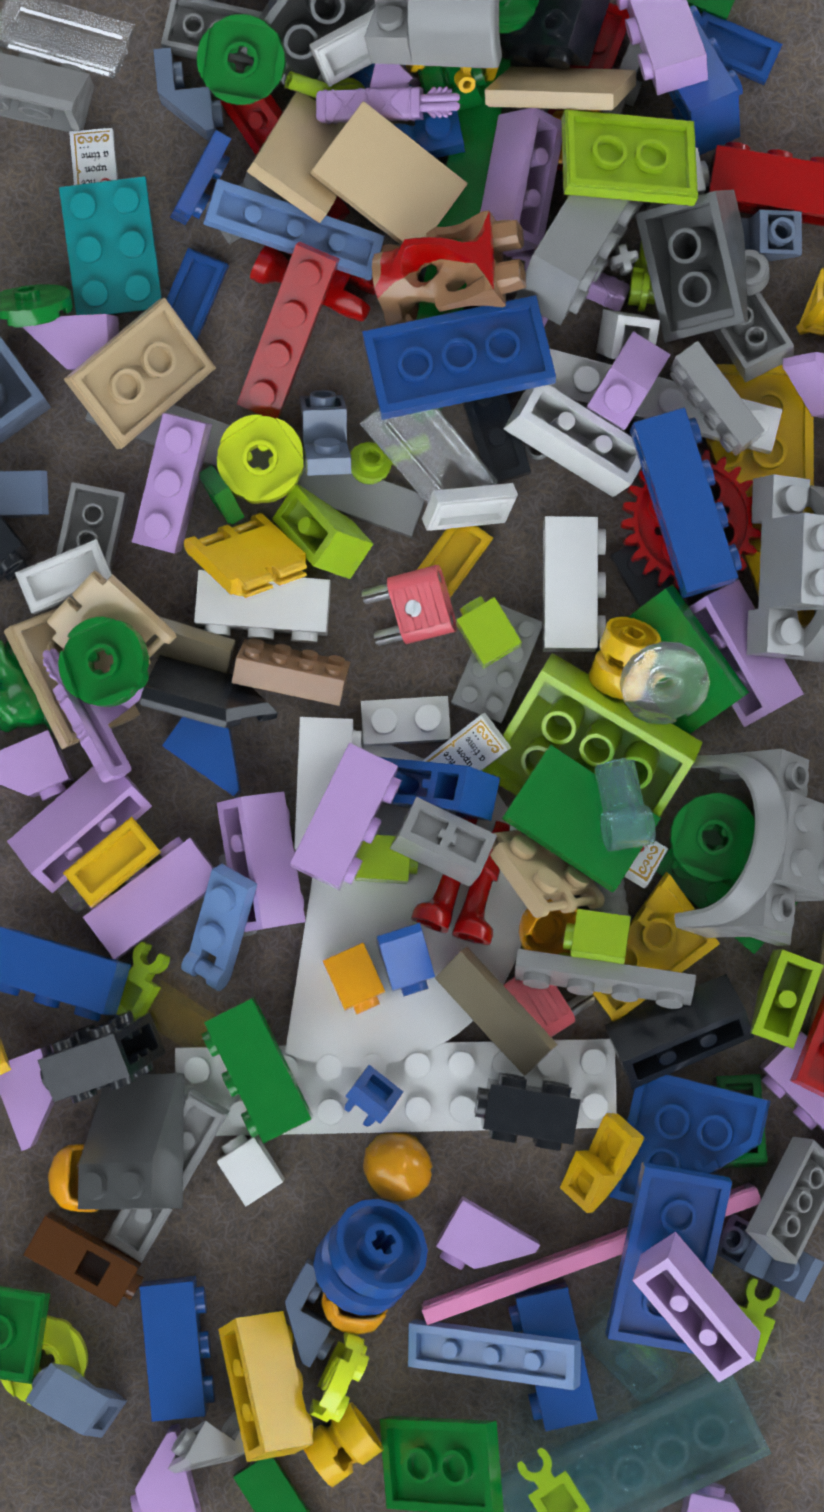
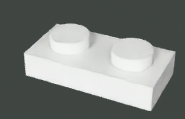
M448 696L361 701L363 746L444 742L451 738Z

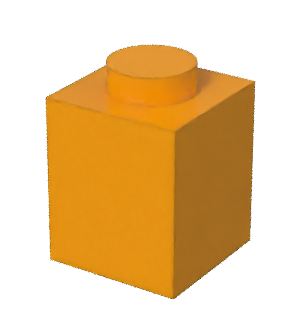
M364 943L323 960L324 967L344 1011L353 1008L356 1015L380 1005L377 996L384 994L385 989Z

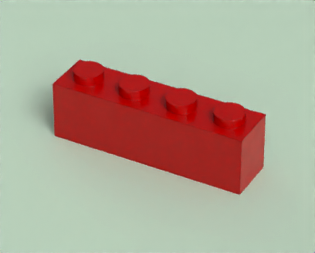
M727 142L724 146L717 145L712 157L709 186L706 193L734 190L740 213L754 215L759 210L802 212V223L824 227V157H811L809 161L793 158V154L785 150L772 149L768 150L767 153L750 151V146L739 142Z

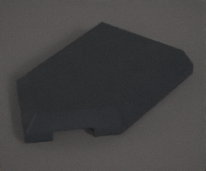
M162 655L159 656L148 682L143 688L139 703L145 707L223 728L239 726L241 719L257 717L260 722L277 718L278 714L252 687L232 683L233 675Z

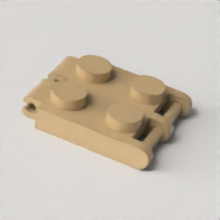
M95 570L72 593L74 599L68 597L47 620V623L56 631L52 639L63 649H65V645L69 640L67 636L71 630L82 621L93 617H107L126 622L141 635L145 643L156 634L158 637L147 647L149 658L164 643L170 644L176 638L175 632L113 574L106 580ZM102 650L99 652L100 660L94 663L96 670L101 669L106 673L110 670V665L113 663V656L107 655Z
M519 830L494 833L497 835V838L492 846L493 851L490 856L534 917H545L549 911L560 910L562 913H571L581 906L596 909L604 905V895L591 878L528 836L523 835ZM575 895H580L581 897H580V898H575L574 896H575ZM552 899L554 902H547L546 900Z

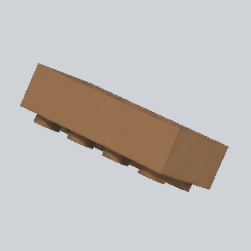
M257 638L244 639L236 657L232 683L340 706L351 662L345 661L343 657L337 655L326 657L318 655L313 650L298 651L291 649L290 646L285 644L270 645Z

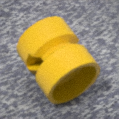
M629 617L609 619L599 643L600 650L595 655L589 672L591 684L603 694L613 698L631 700L640 697L650 674L649 666L653 664L661 643L660 634L649 624L638 619Z
M352 1402L348 1404L339 1423L331 1419L329 1427L319 1425L313 1429L312 1439L314 1444L303 1449L316 1471L331 1487L336 1486L353 1473L354 1463L357 1462L364 1465L384 1451L376 1432L362 1412Z

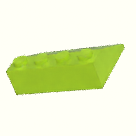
M552 653L503 734L511 749L482 771L499 777V786L517 796L551 744L660 817L695 762L703 742L633 700H623L603 694L591 684L589 674Z

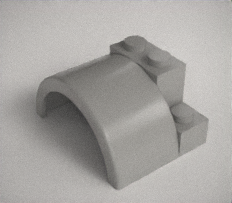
M374 0L376 6L364 35L371 63L497 68L502 58L499 35V0Z
M776 474L754 478L752 523L762 524L759 608L748 610L746 655L824 663V487L810 485V479ZM806 507H810L816 514L803 513V510ZM817 610L805 629L802 628L798 620L797 611Z

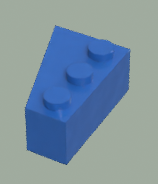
M692 5L689 8L707 55L708 80L667 93L676 108L671 110L676 120L694 121L695 147L698 148L700 156L715 149L717 145L722 146L740 137L739 95L743 94V88L734 70L727 71L722 63L723 54L718 42L714 37L707 38L703 31L702 17L696 6Z

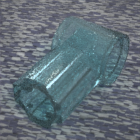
M623 758L597 765L595 774L603 807L600 821L601 833L606 849L614 851L653 845L656 837L655 822L651 809L648 806H644L635 761Z

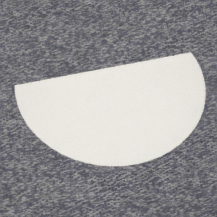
M362 733L361 748L378 757L415 761L424 760L392 745L363 746ZM498 792L492 820H478L476 824L489 832H492L496 820L505 822L501 818L508 809ZM382 803L376 815L377 818L382 820L376 835L396 836L409 808ZM510 825V831L517 830L516 828ZM418 862L417 875L409 874L407 884L355 881L354 879L352 884L344 881L340 890L312 877L285 1054L317 1064H321L317 1062L319 1058L331 1054L340 1059L342 1067L356 1068L360 1067V1063L366 1055L375 1053L381 1055L386 1064H392L406 1060L412 1053H425L440 1046L473 1022L471 1017L435 978L427 980L429 989L403 997L401 989L392 992L376 943V938L379 935L417 924L411 919L413 910L417 904L428 902L432 899L441 880L442 873ZM500 870L498 881H493L485 908V920L493 928V938L490 945L476 944L452 936L455 922L469 889V886L461 883L448 932L440 933L421 925L435 977L461 950L468 947L502 985L505 983L516 961L518 949L521 947L518 933L519 923L527 907ZM364 943L385 989V993L377 996L380 1005L356 1015L353 1008L344 1011L324 967L323 960Z

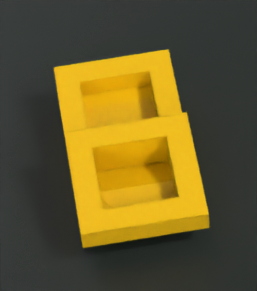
M606 1113L589 1150L575 1152L560 1189L586 1213H593L621 1180L645 1137L618 1113Z

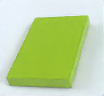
M570 109L564 110L561 117L564 195L687 206L695 205L698 199L694 121Z

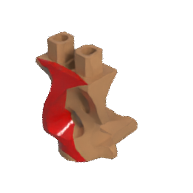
M482 211L458 225L435 227L426 233V237L404 239L400 247L393 244L382 245V251L375 253L372 258V278L377 299L384 312L386 326L415 321L418 313V302L420 301L435 303L439 312L466 306L505 307V293H511L527 287L526 272L521 260L503 262V252L522 249L524 246L523 229L517 220L496 221L490 211ZM431 264L437 266V274L433 279L428 282H419L418 276L424 267ZM465 283L467 284V286H466L465 289L458 290V289L461 288Z

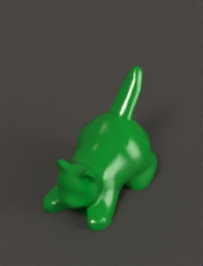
M0 638V730L9 733L17 728H32L44 724L53 733L9 641L4 645Z

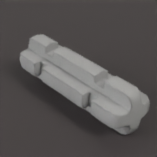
M621 244L616 248L615 256H612L610 259L609 268L611 271L619 269L620 275L626 276L633 269L632 265L638 259L637 250L628 252L627 245Z

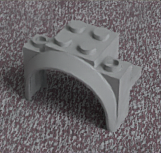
M784 749L720 755H697L692 768H706L719 773V780L722 782L745 781L754 803L755 832L748 861L734 886L725 896L708 907L676 913L674 916L676 928L706 938L752 937L776 946L791 945L795 902L824 901V804L807 797L809 760Z

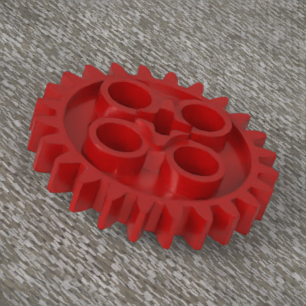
M708 450L702 455V461L708 459L710 462V452ZM723 456L716 465L711 464L715 477V485L712 487L717 494L715 503L721 501L723 506L729 509L727 514L729 526L727 529L731 539L728 545H736L742 564L741 571H743L747 564L741 557V554L754 556L757 552V549L748 541L761 538V531L752 527V524H755L752 523V496L747 497L746 494L753 481L748 480L739 483L736 479L742 468L738 466L728 473L724 470L727 457ZM640 471L637 478L643 485V488L630 485L627 491L636 502H624L621 508L626 513L631 514L632 518L621 521L620 528L633 531V534L629 535L623 541L624 546L637 545L638 550L631 557L632 562L643 558L648 562L642 574L647 575L656 569L660 572L657 581L658 585L661 586L668 577L674 578V587L679 591L663 535L655 534V529L660 526L643 472Z

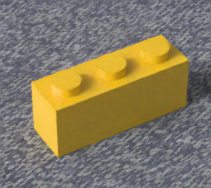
M284 1311L235 1318L218 1329L246 1461L252 1462L291 1455L314 1444L312 1439L313 1421L310 1414L306 1412L302 1394L303 1377L300 1370L296 1367L292 1350L293 1333L291 1327L286 1323Z

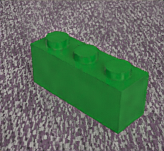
M255 997L204 1022L207 1031L201 1033L202 1038L212 1057L220 1054L227 1071L221 1073V1076L232 1097L240 1095L247 1111L241 1113V1117L252 1138L259 1135L264 1144L313 1118V1114Z

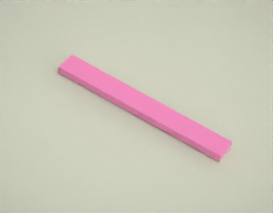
M750 1183L731 1189L725 1217L759 1205L761 1198L758 1189ZM628 1227L425 1300L421 1306L426 1324L430 1325L622 1255Z

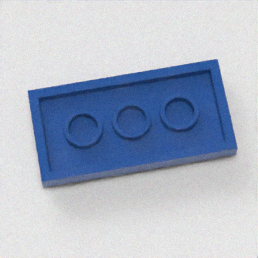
M536 295L506 301V306L503 308L481 306L362 331L381 420L556 383V373Z
M642 1162L605 1331L608 1339L693 1353L633 1282V1277L640 1255L674 1232L682 1238L712 1274L732 1181L729 1177Z

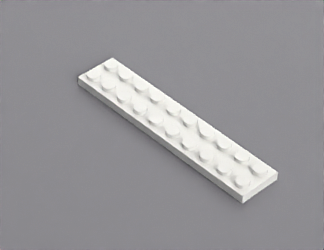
M610 1039L554 1040L558 1045L531 1072L524 1076L493 1041L444 1042L425 1053L415 1052L410 1054L406 1060L392 1064H386L381 1055L371 1053L366 1055L362 1059L360 1067L356 1068L342 1067L340 1059L331 1054L319 1058L317 1062L320 1064L304 1061L285 1054L286 1045H279L313 1114L311 1120L282 1135L485 1130L482 1128L481 1118L475 1117L474 1114L478 1087L487 1088L488 1078L498 1080L499 1072L524 1076L529 1086L542 1088L543 1080L569 1084V1087H572L571 1093H575L581 1099L576 1128H599L606 1113L617 1114L615 1051ZM176 1047L175 1073H184V1100L189 1091L194 1089L230 1111L216 1136H238L242 1133L250 1135L241 1117V1113L247 1111L240 1095L235 1097L230 1095L221 1076V1073L227 1071L220 1054L212 1057L207 1047ZM371 1065L404 1092L381 1124L375 1120L371 1126L366 1127L363 1125V1122L368 1116L367 1113L357 1105L349 1113L344 1110V1107L348 1101V1098L345 1097L366 1067Z

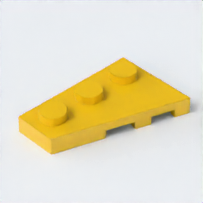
M667 872L630 923L625 964L682 973L720 943L716 938H706L676 928L675 914L692 911L695 908ZM593 992L594 997L613 1022L621 1019L646 1000L638 998L635 1002H623L612 998L611 994Z

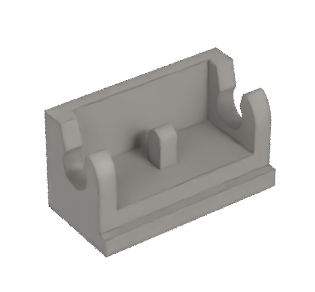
M416 797L403 819L404 822L395 836L390 849L470 887L481 874L497 835Z

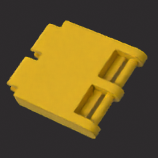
M262 513L252 515L251 521L234 527L228 524L218 527L217 533L200 539L192 536L184 540L186 552L230 595L234 594L248 598L272 589L273 585L269 584L271 581L280 586L307 576L306 572L302 571L307 568L306 553Z

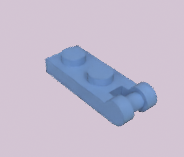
M224 864L218 865L211 871L191 947L182 961L181 969L193 977L197 975L202 976L206 979V984L217 991L224 989L231 978L257 883ZM209 953L216 956L215 964L207 960Z

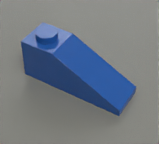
M380 757L398 766V772L395 777L402 780L392 803L388 805L410 808L415 798L418 797L460 818L492 820L500 782L499 777L465 765Z

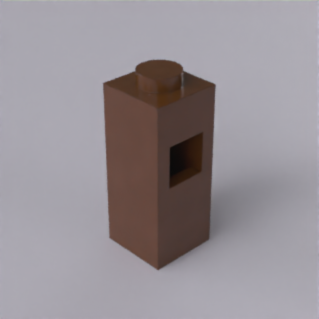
M51 1211L43 1218L23 1256L116 1308L123 1297L130 1301L132 1300L144 1279L143 1276L137 1274L142 1264L141 1262Z

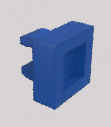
M368 1065L345 1097L348 1098V1101L345 1104L344 1110L349 1113L357 1105L368 1114L363 1125L366 1127L371 1126L375 1120L381 1124L404 1091L371 1065Z

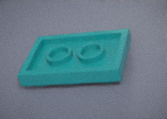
M143 176L59 187L76 315H114L146 311L156 301L162 299L147 178Z

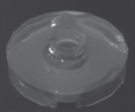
M663 641L646 646L634 654L623 668L619 684L624 703L636 718L651 724H669L676 722V717H680L685 713L689 716L700 707L707 697L710 680L704 660L695 649L680 642ZM669 677L663 682H658L662 678Z

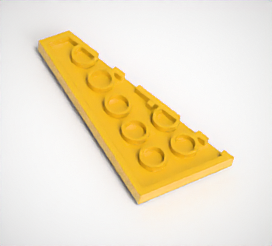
M716 364L741 399L783 410L770 454L746 448L735 456L732 451L728 453L720 441L705 438L713 464L716 465L719 459L725 456L727 459L724 470L728 473L740 466L742 469L736 479L739 483L776 474L810 479V485L814 486V417L785 372L783 365H779L745 382L734 364ZM753 484L746 492L747 497L753 496ZM806 507L803 510V513L805 512L814 514V511L810 507ZM755 523L752 524V527L761 531L762 524ZM761 538L748 541L757 549L754 556L744 555L758 597ZM814 610L797 611L801 626H808L814 617Z

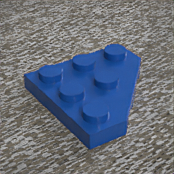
M669 1074L635 1088L627 1122L645 1138L629 1168L612 1190L609 1197L633 1204L642 1162L708 1174L716 1172L761 1144L771 1101Z

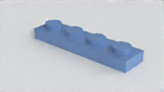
M217 179L203 222L204 225L289 254L293 253L295 245L300 241L339 258L336 270L369 281L372 278V258L375 253L381 251L385 237L384 235L329 216H325L321 223H318L291 203Z
M415 1319L409 1323L408 1367L575 1390L580 1386L581 1341L442 1322L427 1325L425 1320Z

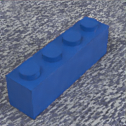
M684 407L634 422L630 433L682 599L734 583L738 578L737 571L742 569L741 559L736 545H728L723 530L729 526L728 518L722 502L715 503L710 486L715 485V477L709 460H701L697 444L702 443V437L696 418L689 419Z

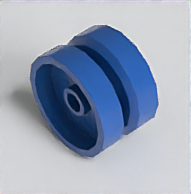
M381 1199L361 1200L347 1208L336 1224L325 1234L316 1247L313 1266L317 1283L327 1298L342 1310L360 1316L379 1315L394 1306L404 1292L417 1281L426 1267L428 1248L422 1229L413 1216L400 1206Z

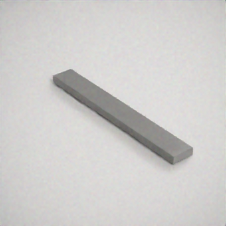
M175 405L171 406L164 413L212 424L203 464L212 465L217 468L220 440L230 425ZM87 412L85 420L98 425L90 413ZM162 415L134 439L155 446ZM256 448L251 452L253 460L248 464L253 469L259 466L262 470H265L270 466L268 460L273 455L269 450L262 453ZM305 464L303 474L297 485L302 486L342 514L409 538L413 536L426 500V495L384 480L372 485L363 484L357 481L352 473L307 476Z

